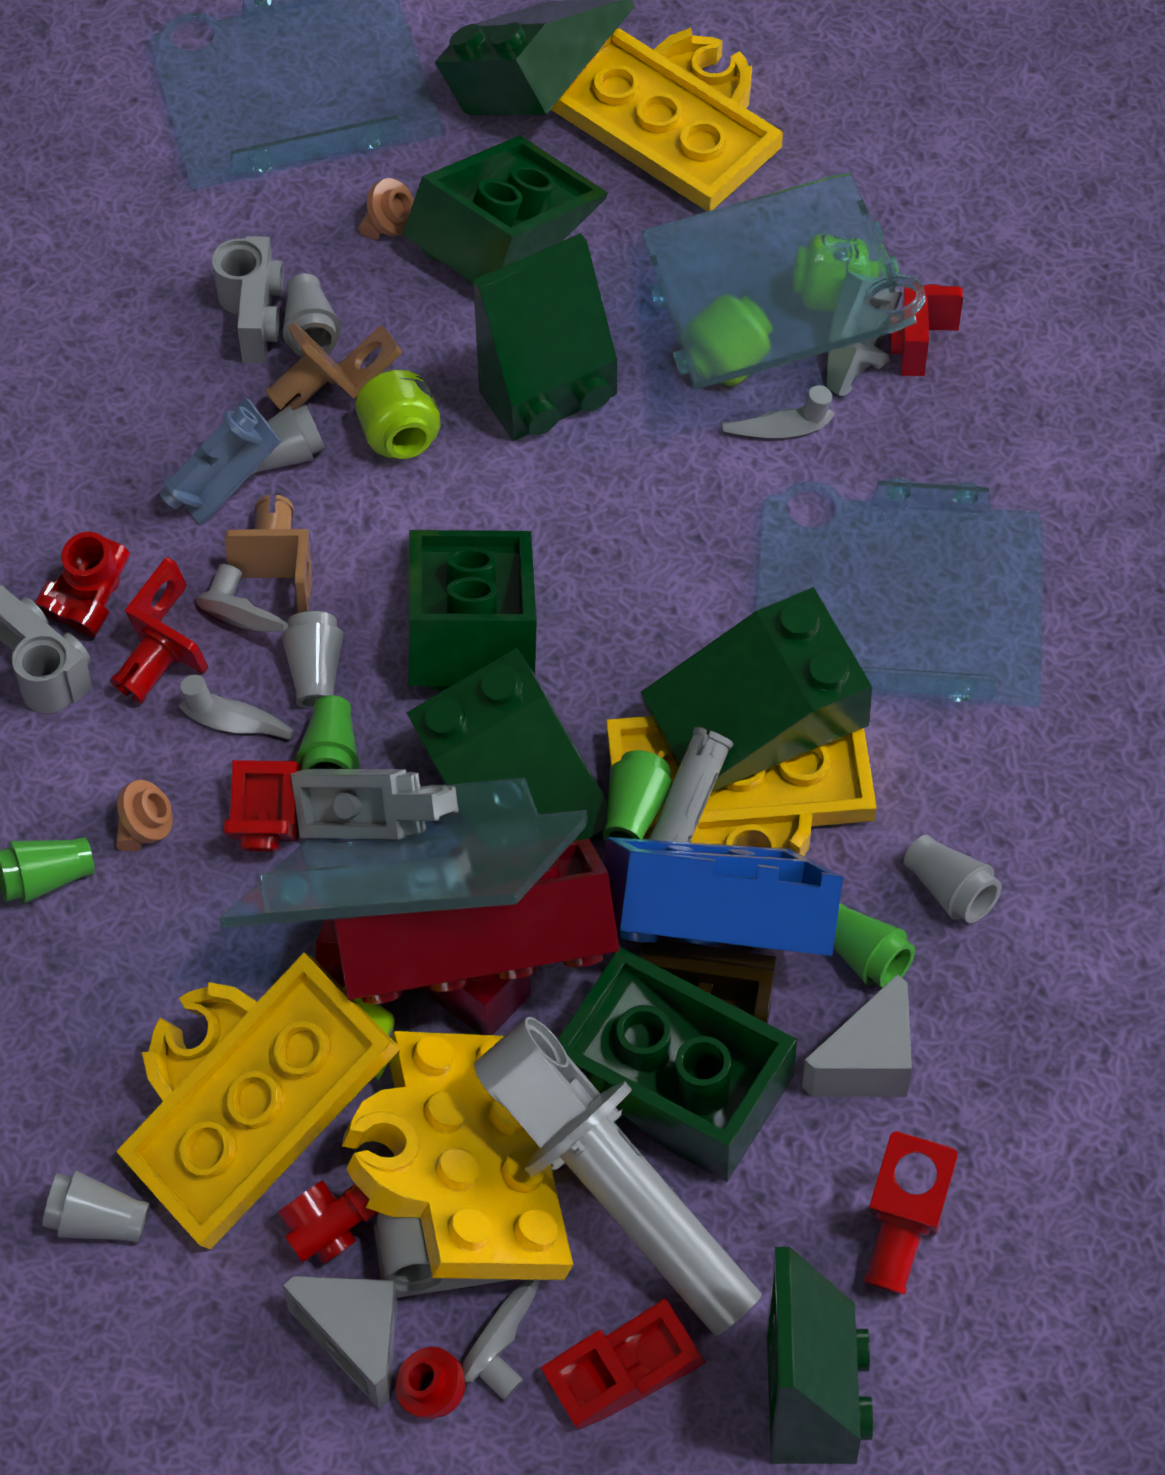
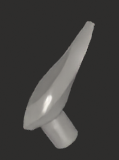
M813 386L808 393L804 406L769 411L741 421L721 422L722 431L763 439H788L805 436L823 428L835 415L829 409L832 393L825 386Z
M220 564L209 591L201 593L195 598L197 605L202 610L219 620L239 628L261 632H277L288 629V624L279 617L255 607L246 598L234 596L242 572L231 565Z
M189 675L181 682L180 689L185 700L178 707L187 716L201 724L232 733H264L289 740L293 737L294 729L273 715L244 702L211 694L204 678L200 675Z
M525 1280L503 1302L463 1362L462 1369L465 1382H473L480 1377L504 1401L521 1385L524 1379L499 1356L515 1340L518 1324L529 1309L541 1280Z

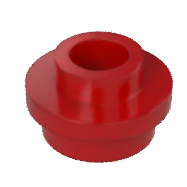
M425 1347L411 1354L400 1367L396 1378L395 1390L400 1405L407 1412L421 1419L442 1417L455 1410L465 1393L464 1373L458 1359L450 1352L439 1347ZM434 1372L431 1385L425 1390L420 1391L426 1377Z

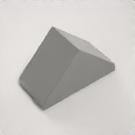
M897 974L805 1059L802 1089L811 1097H907L912 1062L908 983Z
M292 1277L283 1285L288 1311L374 1405L380 1409L390 1400L398 1307L394 1281Z

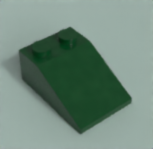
M632 0L548 1L475 24H469L460 28L451 36L450 45L435 61V64L463 112L470 116L547 114L635 5Z
M519 135L422 176L402 235L421 247L423 253L429 258L445 263L464 276L466 281L473 287L474 279L563 241L606 200L608 192Z
M582 233L473 280L479 392L512 441L528 434L540 435L546 433L558 421L582 410H597L605 405L611 397L617 395V357L589 246Z
M409 530L408 686H424L431 690L443 691L517 647L535 674L537 617L531 531Z
M814 587L756 610L641 691V699L678 767H680L691 741L694 727L706 729L707 735H709L710 731H713L733 742V746L728 751L712 792L869 726L872 685Z
M518 647L406 712L446 785L455 786L457 804L484 850L491 855L588 838L591 843H594L603 837L607 822L608 801Z
M619 947L620 951L615 953L558 1040L568 1057L600 1094L623 1081L632 1089L630 1093L616 1106L618 1111L623 1109L622 1114L668 1151L728 1182L794 1077L797 1039Z
M775 1247L766 1328L770 1463L857 1464L861 1440H872L873 1438L872 1397L859 1396L858 1372H869L870 1368L869 1330L856 1329L855 1303L791 1247Z

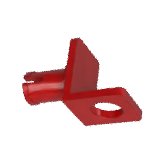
M169 557L163 559L124 610L137 635L142 640L118 672L109 679L110 683L125 696L132 693L131 699L138 704L144 703L146 696L172 662H183L201 674H204L209 668L198 645L194 641L161 622L187 586L177 563ZM167 582L163 596L155 606L151 607L154 595Z
M899 1131L891 1133L869 1205L871 1214L876 1215L875 1220L881 1222L867 1274L863 1278L864 1283L898 1294H906V1284L914 1263L921 1235L929 1236L930 1232L938 1234L941 1224L940 1217L958 1159L956 1149ZM913 1153L923 1154L935 1164L937 1170L936 1181L927 1192L909 1194L897 1184L895 1178L896 1166L906 1155Z

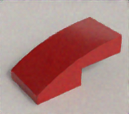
M664 1298L607 1336L599 1329L540 1368L573 1424L579 1430L621 1411L705 1364L706 1361L667 1299Z

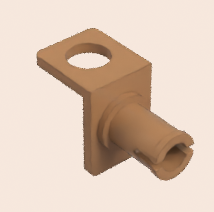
M293 322L287 328L302 348L300 351L303 356L272 386H268L264 391L280 410L282 408L285 409L289 405L292 410L303 406L327 382L332 385L337 383L355 399L368 380L382 373L401 355L402 349L391 334L383 326H379L338 364L296 322ZM382 347L375 361L368 367L360 369L364 359L372 351Z
M265 495L255 503L254 529L227 530L225 532L227 564L239 569L242 572L241 578H295L298 613L310 611L312 561L308 529H291L294 507L288 498L276 495L275 512L269 513L270 495Z

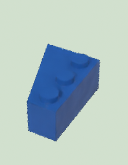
M606 838L603 864L609 876L618 937L636 942H656L658 935L678 937L684 942L696 945L714 946L719 943L832 956L843 876L791 849Z

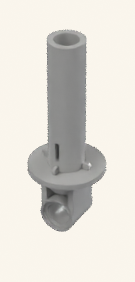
M533 1017L525 1018L475 1061L474 1068L485 1089L497 1102L508 1109L539 1145L538 1150L524 1168L530 1177L535 1176L551 1163L553 1164L552 1169H558L566 1163L714 1336L721 1334L731 1327L757 1303L762 1293L614 1123L622 1115L623 1110L618 1111L616 1106L632 1090L625 1081L600 1094L568 1057L555 1035L544 1024Z

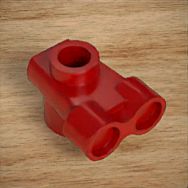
M87 531L74 535L66 542L62 549L61 560L65 569L55 582L47 581L34 603L42 610L46 617L59 623H65L89 637H96L110 614L105 606L111 593L119 586L120 575L130 557V552L122 544L103 537L96 532Z
M321 1180L277 1212L291 1231L285 1237L302 1262L315 1254L321 1264L324 1265L357 1241L350 1232V1228L362 1220L368 1221L379 1213L366 1208L370 1199L356 1184L345 1190V1194L336 1199L326 1183Z

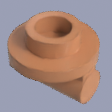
M386 178L372 185L367 196L368 210L358 227L361 236L378 240L382 233L392 237L403 234L414 198L402 182L393 178Z
M135 780L121 788L117 799L119 814L116 840L117 849L120 851H140L142 844L155 843L165 838L171 831L173 824L171 804L167 796L155 784L146 780Z

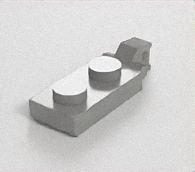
M304 769L291 774L300 838L399 840L409 835L426 831L425 821H436L445 814L459 812L455 786L429 785L420 787L419 774L417 772L406 773V769Z

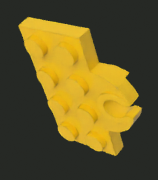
M617 28L550 109L709 213L782 148L783 132L746 109L749 106L752 66L748 65L744 55L740 51L733 54L729 67L723 72L708 73L703 71V68L717 64L722 57L723 40L714 37L692 35L691 28L670 35L654 49Z
M651 716L606 719L610 770L613 764L620 761L626 752L642 750L656 754L664 759L670 766V778L672 782L674 781L679 767ZM864 728L711 792L690 843L791 849L805 856L810 847L811 826L875 821L877 806ZM661 809L654 818L646 833L644 834L643 838H650V835L653 831V828L661 812Z
M305 952L258 1001L235 987L208 982V987L192 990L179 997V1000L183 1007L196 1015L205 1016L207 1020L208 1031L203 1042L195 1048L187 1049L184 1045L182 1030L160 1017L153 1030L149 1051L142 1052L147 1079L163 1102L116 1152L198 1245L210 1250L401 1049L354 999L348 1000L346 991L315 958Z
M394 1031L391 1039L401 1048L389 1061L394 1088L380 1090L362 1101L343 1136V1147L356 1149L365 1142L375 1141L386 1145L393 1152L394 1157H380L368 1150L356 1152L353 1154L346 1170L352 1181L370 1199L366 1208L390 1217L421 1219L432 1278L565 1280L574 1265L551 1165H548L533 1177H530L524 1170L527 1163L538 1150L539 1145L508 1109L489 1094L480 1082L474 1068L475 1061L504 1036Z

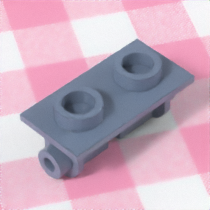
M245 398L234 411L228 410L223 415L224 421L197 451L174 475H167L163 480L165 488L160 492L162 499L174 509H179L183 504L199 526L213 516L282 442L248 398Z

